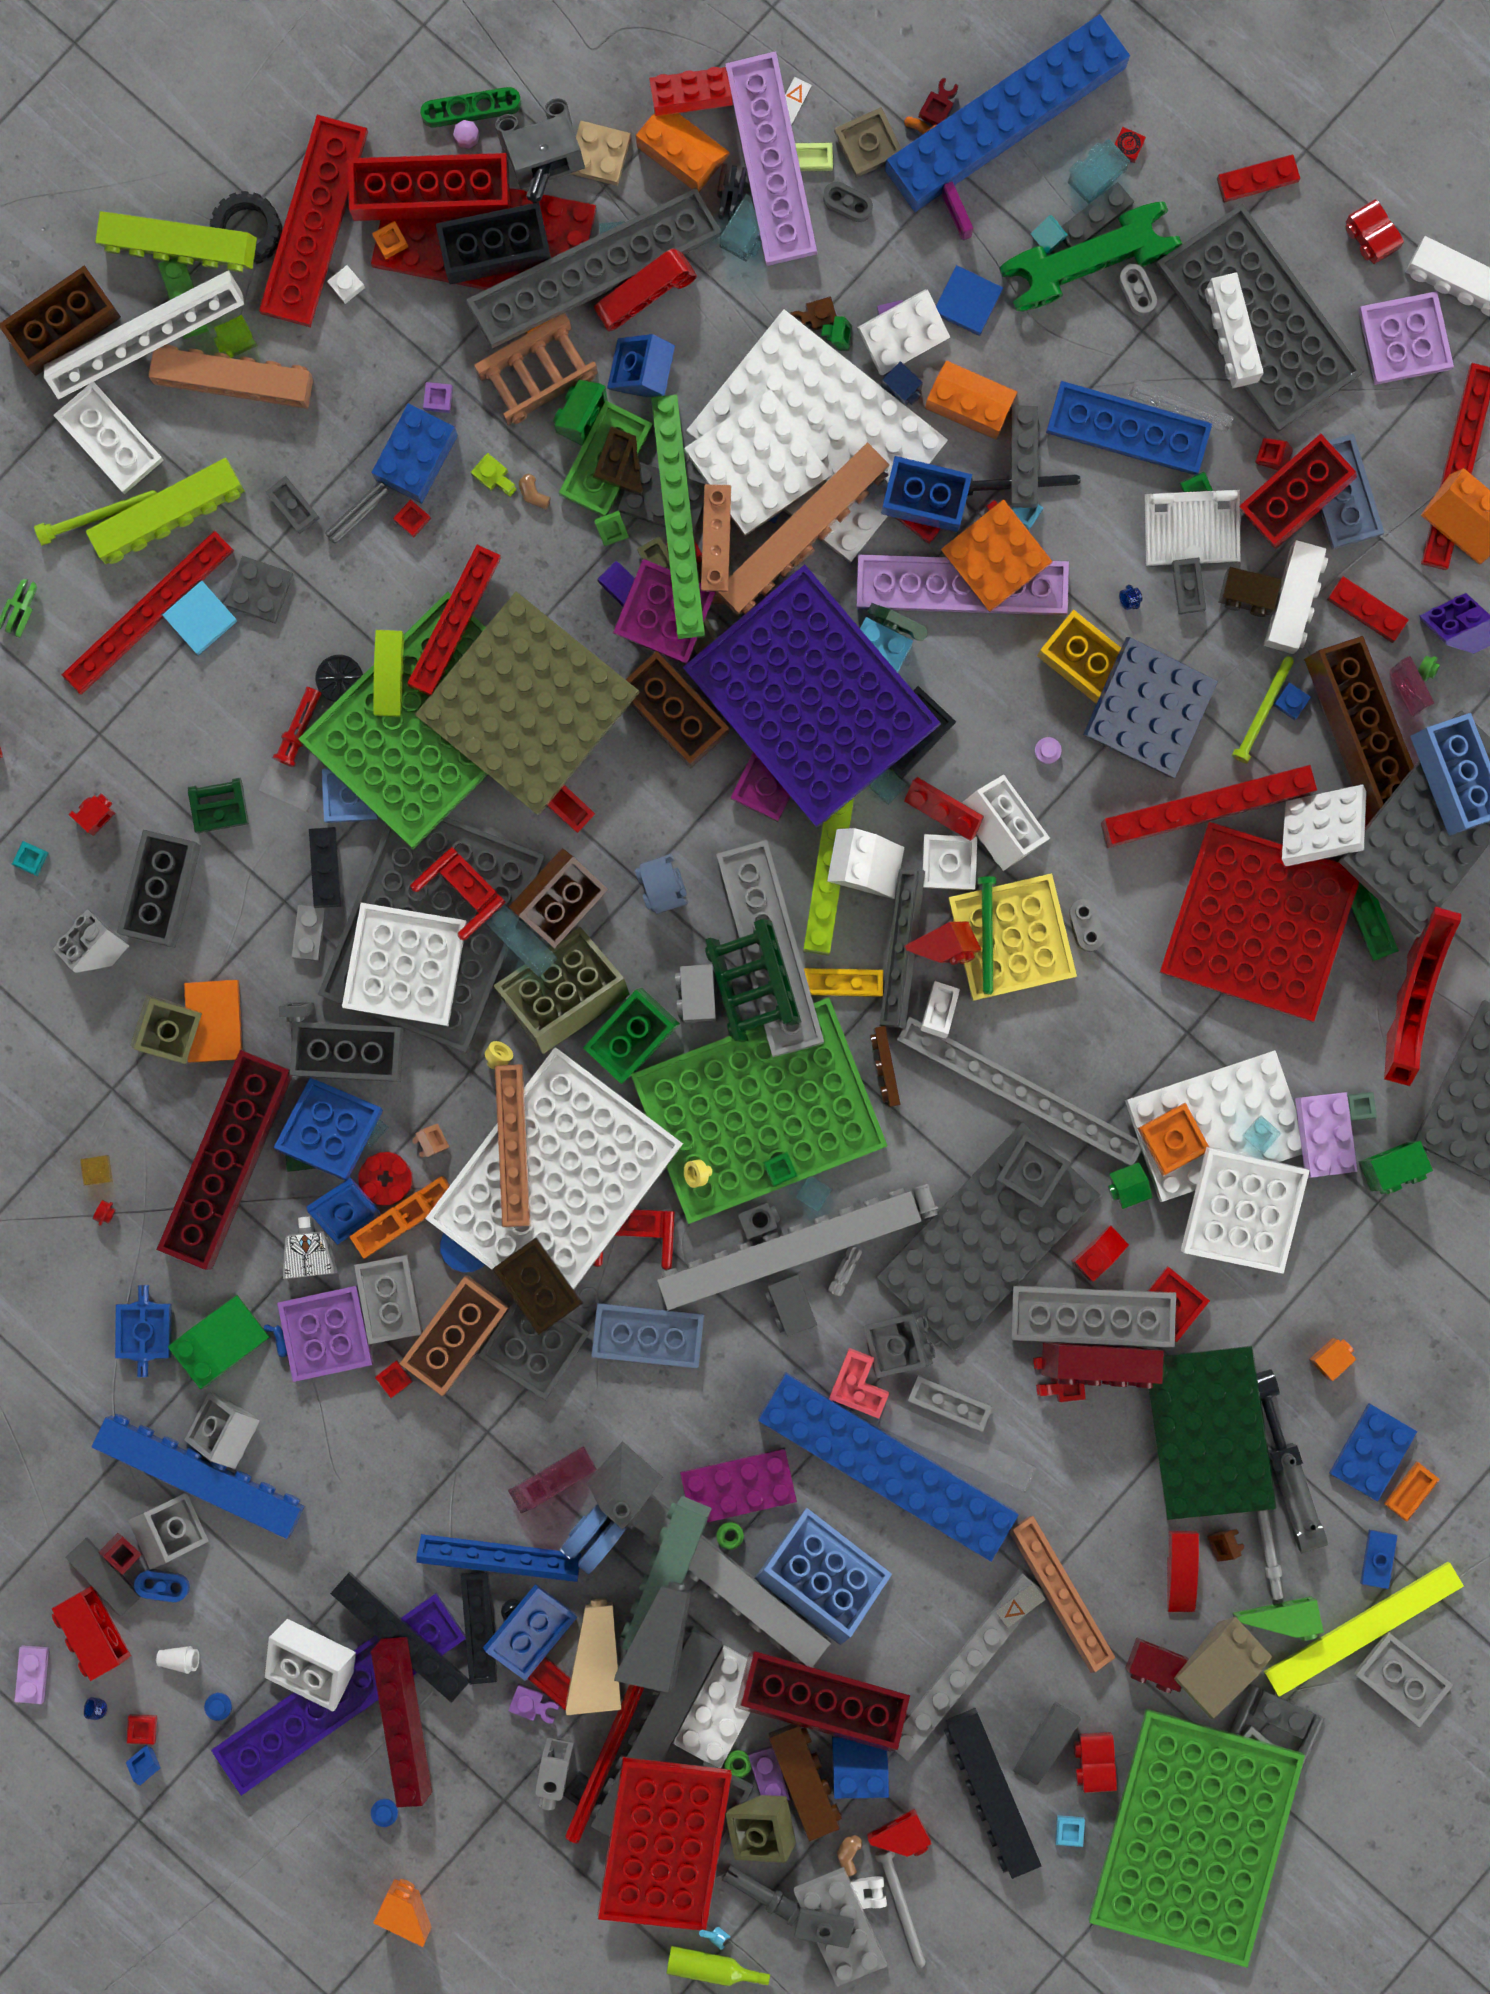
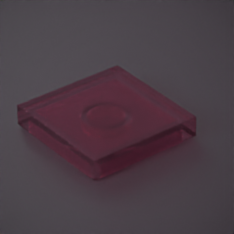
M1411 656L1402 659L1390 669L1389 672L1413 717L1434 704Z

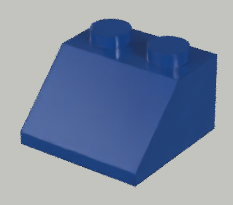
M654 334L618 338L607 389L642 397L664 396L675 345Z
M832 1736L834 1799L889 1798L887 1750Z

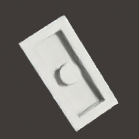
M934 981L921 1031L946 1039L949 1034L960 989Z

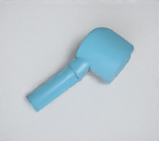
M720 1927L715 1928L711 1932L706 1930H700L699 1932L701 1937L708 1938L720 1950L725 1947L723 1945L724 1941L731 1937Z

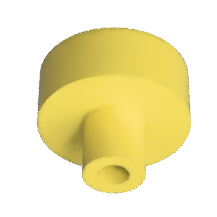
M491 1042L485 1051L488 1067L495 1069V1066L508 1065L513 1058L512 1050L502 1042Z
M699 1159L687 1162L684 1167V1177L687 1184L692 1188L707 1184L709 1176L712 1175L711 1167L706 1166Z

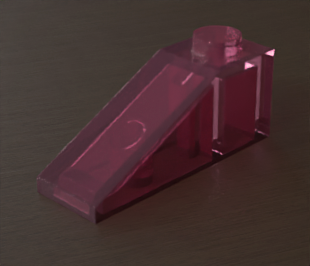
M583 1446L508 1489V1492L520 1513H524L537 1507L597 1469Z

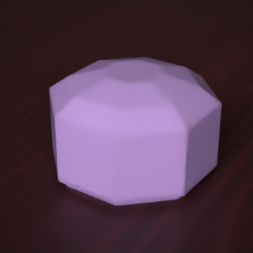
M463 120L455 125L453 136L459 147L470 149L478 144L480 133L474 122Z

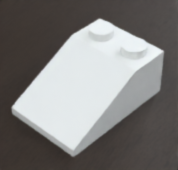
M856 828L837 829L827 882L895 899L899 869H901L905 847L877 834Z

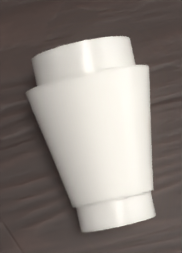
M192 1646L159 1650L156 1663L157 1666L189 1674L190 1671H196L198 1668L199 1651L193 1649Z

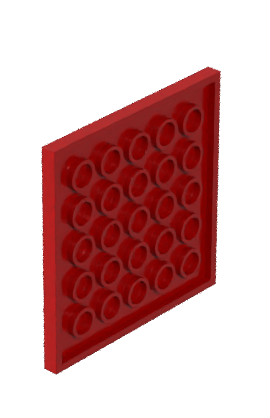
M1209 822L1159 973L1309 1022H1314L1359 881L1340 863L1326 858L1285 866L1282 861V844Z

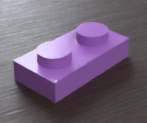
M772 1746L748 1753L760 1795L787 1796V1800H790L787 1785Z

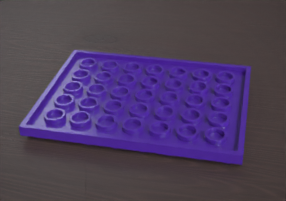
M805 564L683 667L817 828L941 725L939 720Z

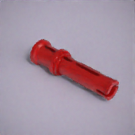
M306 687L288 732L282 733L281 738L283 740L277 754H273L272 758L287 766L295 767L296 763L294 760L299 748L304 746L298 739L305 733L319 697L322 694L318 690ZM307 704H309L305 716L302 720V723L300 724L299 721L302 717L305 707ZM291 745L288 755H285L288 747Z

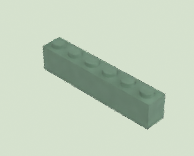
M681 1496L677 1504H671L666 1517L671 1519L668 1528L663 1526L657 1542L661 1543L659 1552L654 1550L648 1566L652 1567L650 1575H644L639 1587L643 1594L641 1599H635L630 1614L634 1615L631 1623H626L621 1637L625 1638L622 1649L628 1651L660 1588L664 1585H669V1582L683 1584L712 1508L684 1496Z

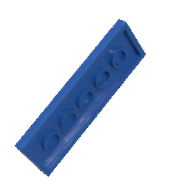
M1061 381L1046 433L1197 475L1201 467L1212 423Z

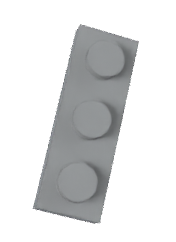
M918 1375L907 1399L909 1402L983 1432L992 1410V1406Z

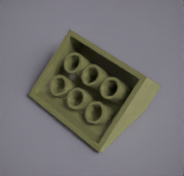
M581 927L567 935L555 949L551 946L493 985L525 1033L542 1054L630 995L624 977Z

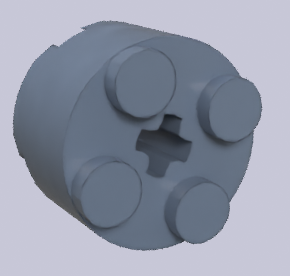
M672 854L641 863L640 868L635 869L639 884L643 883L646 893L643 894L647 909H651L656 914L688 904V900L683 898L687 896L680 871L678 868L673 869L671 862L675 861Z

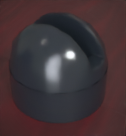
M516 1599L507 1600L501 1608L502 1617L506 1620L508 1616L505 1613L513 1607H517L520 1602Z

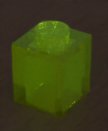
M243 315L214 327L217 337L213 339L219 352L225 351L230 358L258 346Z

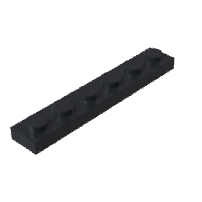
M351 1572L330 1593L380 1639L407 1637L412 1668L449 1702L452 1703L470 1683L471 1680Z

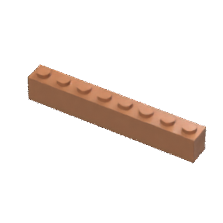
M867 442L728 578V592L716 591V595L737 616L742 612L744 614L749 612L757 605L755 600L761 594L766 596L774 589L776 585L773 582L780 575L785 578L795 568L792 564L799 557L803 560L814 549L811 545L817 539L823 541L832 532L830 526L836 521L841 523L851 513L849 508L855 502L861 504L869 496L870 493L867 490L874 483L879 486L889 476L886 472L890 464Z

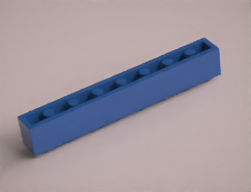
M115 1414V1416L105 1417L92 1444V1448L287 1539L292 1535L305 1507L299 1503V1498L287 1493L285 1496L275 1492L276 1488L265 1482H261L259 1485L251 1481L252 1477L244 1472L236 1471V1473H233L226 1469L227 1466L202 1458L203 1455L195 1449L188 1448V1450H184L178 1447L179 1442L165 1436L161 1439L153 1435L155 1431L146 1426L140 1425L139 1428L129 1424L130 1419L125 1416Z

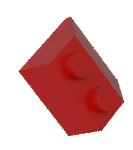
M968 921L948 922L905 945L906 951L939 963L950 962L951 965L959 962L961 965L975 959L974 954L981 951Z

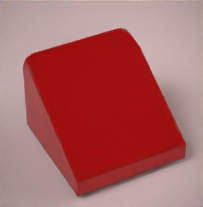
M1263 438L1255 463L1279 471L1289 462L1293 448L1287 441Z

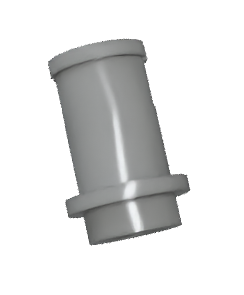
M929 1184L913 1188L920 1209L919 1215L922 1216V1219L938 1215L937 1210L939 1208L938 1206L935 1207Z

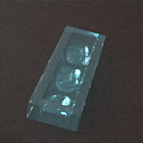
M505 904L485 921L538 977L558 959Z

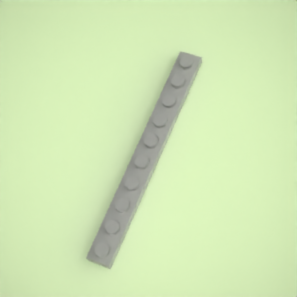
M911 1017L908 1018L906 1028L902 1029L896 1041L1126 1165L1131 1166L1135 1164L1142 1151L1138 1139L949 1037L945 1039L921 1031L922 1023Z

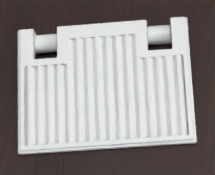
M1240 490L1145 494L1146 566L1172 565L1173 560L1197 557L1200 558V563L1241 562ZM1218 501H1230V509H1218ZM1155 504H1167V512H1155Z

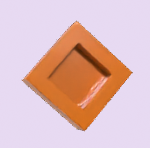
M395 221L372 233L385 259L408 248V244Z

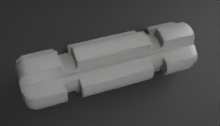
M855 1246L848 1247L845 1253L847 1256L845 1259H842L834 1276L836 1279L834 1282H831L828 1289L830 1293L838 1297L842 1295L845 1289L844 1285L848 1283L856 1266L855 1262L859 1260L862 1254L859 1248Z

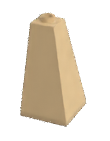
M606 1598L590 1600L591 1604H585L566 1699V1715L621 1710L619 1682L614 1681L618 1670L613 1604L612 1602H607Z

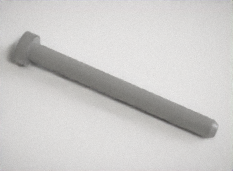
M882 1849L875 1853L877 1862H882L914 1963L918 1968H922L925 1966L926 1961L892 1858L895 1857V1853Z

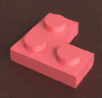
M849 1348L829 1399L879 1419L889 1392L865 1382L874 1357Z

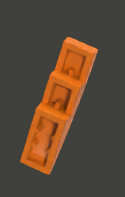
M444 1175L349 1236L363 1259L425 1220L450 1187Z

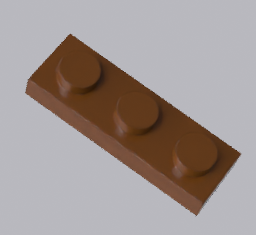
M876 1027L873 1029L874 1034L870 1035L872 1050H878L879 1060L875 1061L878 1077L883 1076L884 1086L880 1087L883 1103L888 1102L889 1107L899 1106L901 1104L886 1027Z

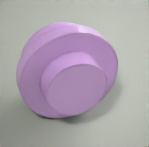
M1045 737L1039 740L1035 746V755L1042 763H1054L1061 755V745L1054 738Z

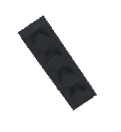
M487 1571L461 1574L469 1680H471L469 1685L497 1682L496 1659L486 1653L483 1648L494 1635L489 1573Z

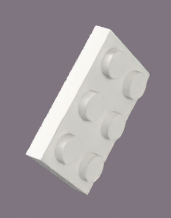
M926 289L857 327L880 375L891 371L900 361L904 364L950 338L933 299Z

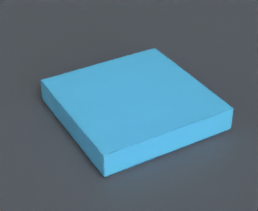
M203 581L199 582L163 614L164 618L197 655H200L238 621Z

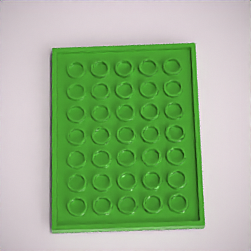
M448 591L404 634L401 717L374 716L373 665L298 739L412 849L488 775L415 715L429 696L407 685L451 597ZM472 616L439 684L486 628L475 616Z
M829 997L813 1003L824 1044L773 1058L765 1028L762 1025L746 1031L748 1037L746 1042L735 1041L734 1038L728 1036L631 1075L646 1116L683 1143L666 1167L688 1224L888 1146ZM788 1152L798 1176L773 1187L763 1162ZM699 1159L706 1166L711 1167L712 1175L709 1176L706 1185L692 1188L685 1180L684 1167L687 1162Z
M1146 1709L1090 1911L1089 1923L1248 1968L1305 1755L1298 1751Z

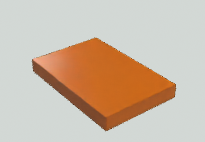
M239 980L184 983L185 1007L202 1013L189 1052L188 1063L236 1060L239 1051L242 1050Z

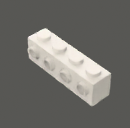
M1236 272L1211 278L1205 289V297L1213 313L1212 324L1218 332V346L1226 362L1225 373L1227 379L1231 381L1232 389L1257 383L1264 372L1238 274Z

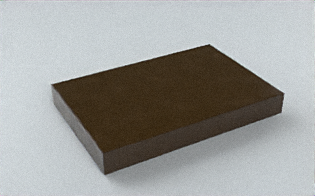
M537 1237L492 1269L538 1335L545 1332L583 1304Z

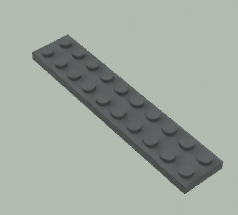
M697 188L466 299V304L490 347L494 348L622 285L666 251L677 249L686 254L720 237L721 230Z

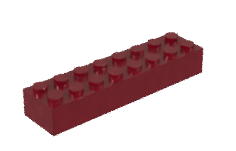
M239 1051L156 1250L204 1270L213 1269L293 1077L289 1075L290 1069L249 1052Z

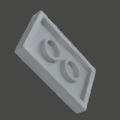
M408 1255L354 1265L368 1345L421 1335L422 1328Z
M1389 1632L1384 1634L1354 1672L1357 1677L1419 1728L1453 1686V1684Z

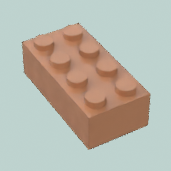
M468 1275L464 1276L399 1364L441 1396H444L510 1307Z

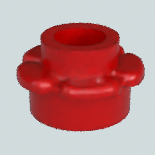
M102 1200L97 1207L92 1219L99 1222V1226L103 1222L109 1224L116 1211V1209L112 1208L113 1202L108 1203Z

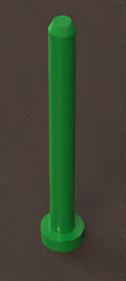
M991 876L978 877V885H982L983 992L987 995L993 993L992 885L996 884V877Z

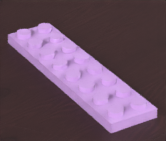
M775 51L726 63L766 265L770 266L816 255L818 252L777 53Z
M858 555L856 609H869L871 603L891 610L1066 616L1068 614L1069 561H1053L1051 565L989 612L946 557Z

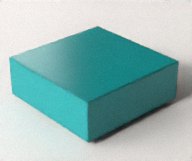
M1049 215L1030 233L1037 243L1044 247L1046 254L1050 253L1068 236L1052 215Z
M22 841L11 865L38 876L49 852Z

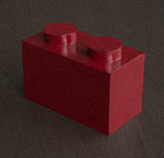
M1137 1637L1125 1668L1131 1673L1130 1677L1141 1683H1146L1147 1680L1157 1683V1689L1171 1694L1172 1690L1181 1691L1182 1687L1174 1678L1189 1659L1186 1656Z

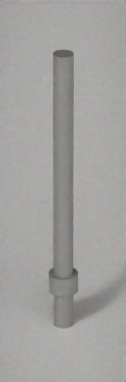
M1268 1510L1257 1511L1267 1564L1264 1567L1266 1578L1270 1580L1273 1600L1284 1598L1280 1580L1282 1570L1281 1565L1277 1563Z

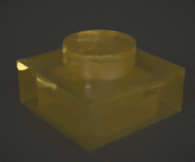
M109 1155L80 1159L84 1186L113 1182Z

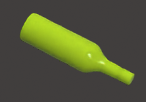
M671 1946L666 1971L668 1975L723 1986H731L741 1981L769 1985L770 1974L745 1969L733 1958Z

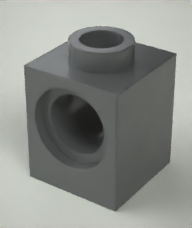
M768 1203L738 1214L747 1239L778 1228L776 1222L780 1221L775 1206L769 1207ZM763 1212L767 1215L768 1223L765 1227L758 1228L753 1225L752 1218L755 1213Z

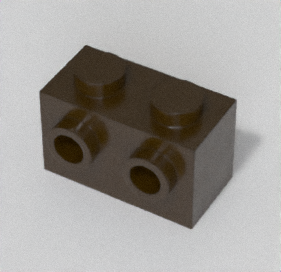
M1229 567L1225 573L1218 603L1225 604L1224 607L1229 610L1239 611L1241 608L1249 610L1251 615L1265 617L1270 615L1275 609L1282 579Z

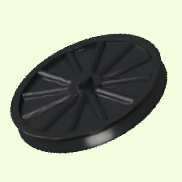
M333 655L323 660L317 668L315 675L316 686L325 698L336 702L363 675V672L358 663L351 657Z

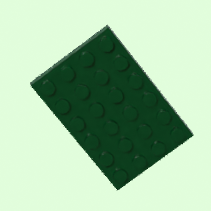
M1253 1345L1163 1356L1162 1384L1153 1383V1388H1149L1167 1520L1276 1509Z

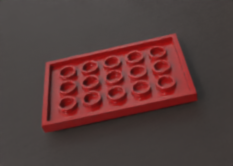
M623 1757L597 1914L599 1920L699 1931L706 1930L732 1776L730 1769Z

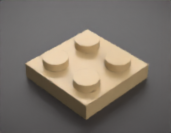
M580 120L576 139L581 149L585 169L570 174L618 186L631 133Z

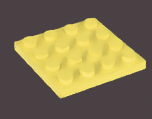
M1052 873L992 887L993 993L988 995L983 992L982 890L948 898L953 922L968 921L981 948V951L974 954L975 959L964 964L972 1001L1077 977Z

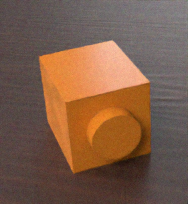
M1332 1338L1309 1360L1326 1379L1334 1381L1357 1359L1351 1354L1354 1352V1349L1344 1339L1340 1341L1339 1339Z

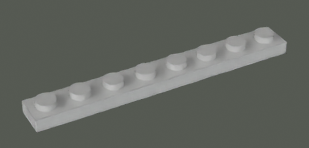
M1023 1573L905 1718L899 1748L896 1750L905 1760H910L1026 1616L1024 1615L1007 1628L996 1613L998 1609L1034 1583ZM1035 1584L1037 1589L1043 1595L1044 1591Z

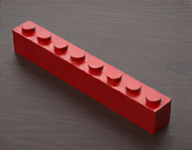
M1311 765L1105 818L1101 822L1107 848L1309 796L1317 791Z

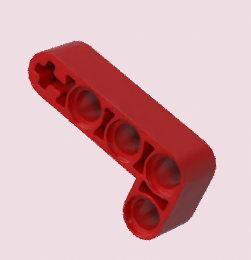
M670 249L600 300L593 309L607 331H613L671 288L682 289L691 284L697 278V274L682 252L677 249Z

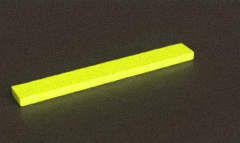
M1446 1562L1263 1672L1276 1694L1280 1697L1464 1587L1451 1563Z

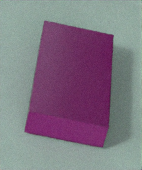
M953 181L949 182L943 187L942 197L960 238L964 241L972 237L973 226Z

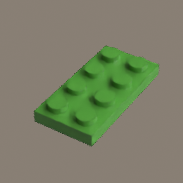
M605 401L559 491V496L602 517L609 514L621 488L593 478L610 427L636 436L637 456L653 427V423L608 401Z

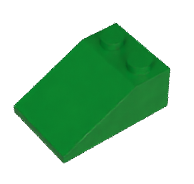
M639 988L629 996L583 1049L620 1084H623L665 1042L680 1023L643 988Z
M236 1295L176 1339L168 1348L199 1389H203L269 1339L270 1336L240 1297Z

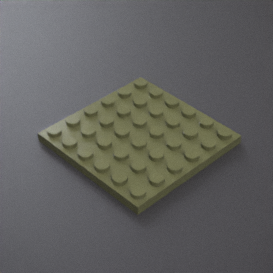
M515 591L415 715L539 816L639 694V690Z

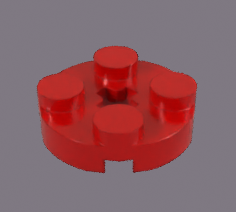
M380 1152L366 1159L360 1168L358 1182L360 1188L373 1203L393 1205L410 1192L413 1183V1173L410 1166L400 1155L391 1152ZM384 1171H389V1176L393 1177V1181L388 1182L387 1187L382 1186V1181L378 1180L379 1175H383Z

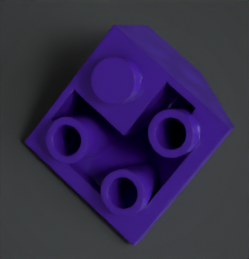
M1467 593L1419 615L1420 620L1448 646L1473 654L1490 646V614Z

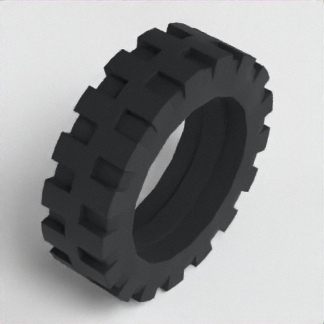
M241 191V194L232 193L229 195V198L226 200L223 198L219 202L218 208H214L212 212L213 219H210V227L225 229L230 217L241 210L250 209L260 212L266 218L268 226L265 236L256 244L254 262L256 264L262 263V259L266 257L269 259L273 255L274 249L277 250L279 239L282 234L280 218L270 201L262 198L260 194H249L248 191Z

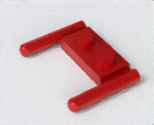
M453 847L447 850L410 885L412 891L419 892L440 873L478 912L457 933L458 938L462 941L466 940L506 903Z
M633 1210L615 1236L663 1238L661 1267L664 1270L672 1268L675 1211ZM603 1252L594 1262L593 1266L600 1267L603 1264Z

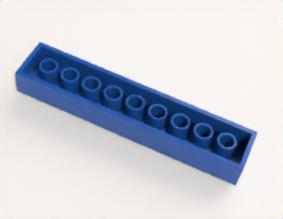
M1099 14L886 160L885 172L913 211L916 212L940 196L945 184L953 181L954 185H956L1126 69L1130 54L1101 14Z
M787 1372L783 1375L758 1417L759 1422L991 1562L1019 1516L1012 1508L835 1401L830 1400Z

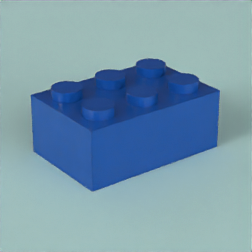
M408 403L371 472L377 482H382L385 486L422 504L458 436L455 426Z
M895 456L881 514L958 533L972 474Z

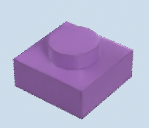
M426 382L424 411L450 413L453 386L451 384Z

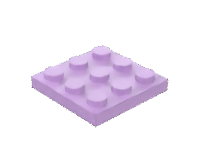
M1437 291L1360 306L1358 309L1375 385L1448 371L1454 367Z

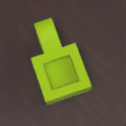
M489 453L470 472L473 477L490 491L497 486L506 495L511 497L517 490L515 484L505 477L508 473L507 468Z

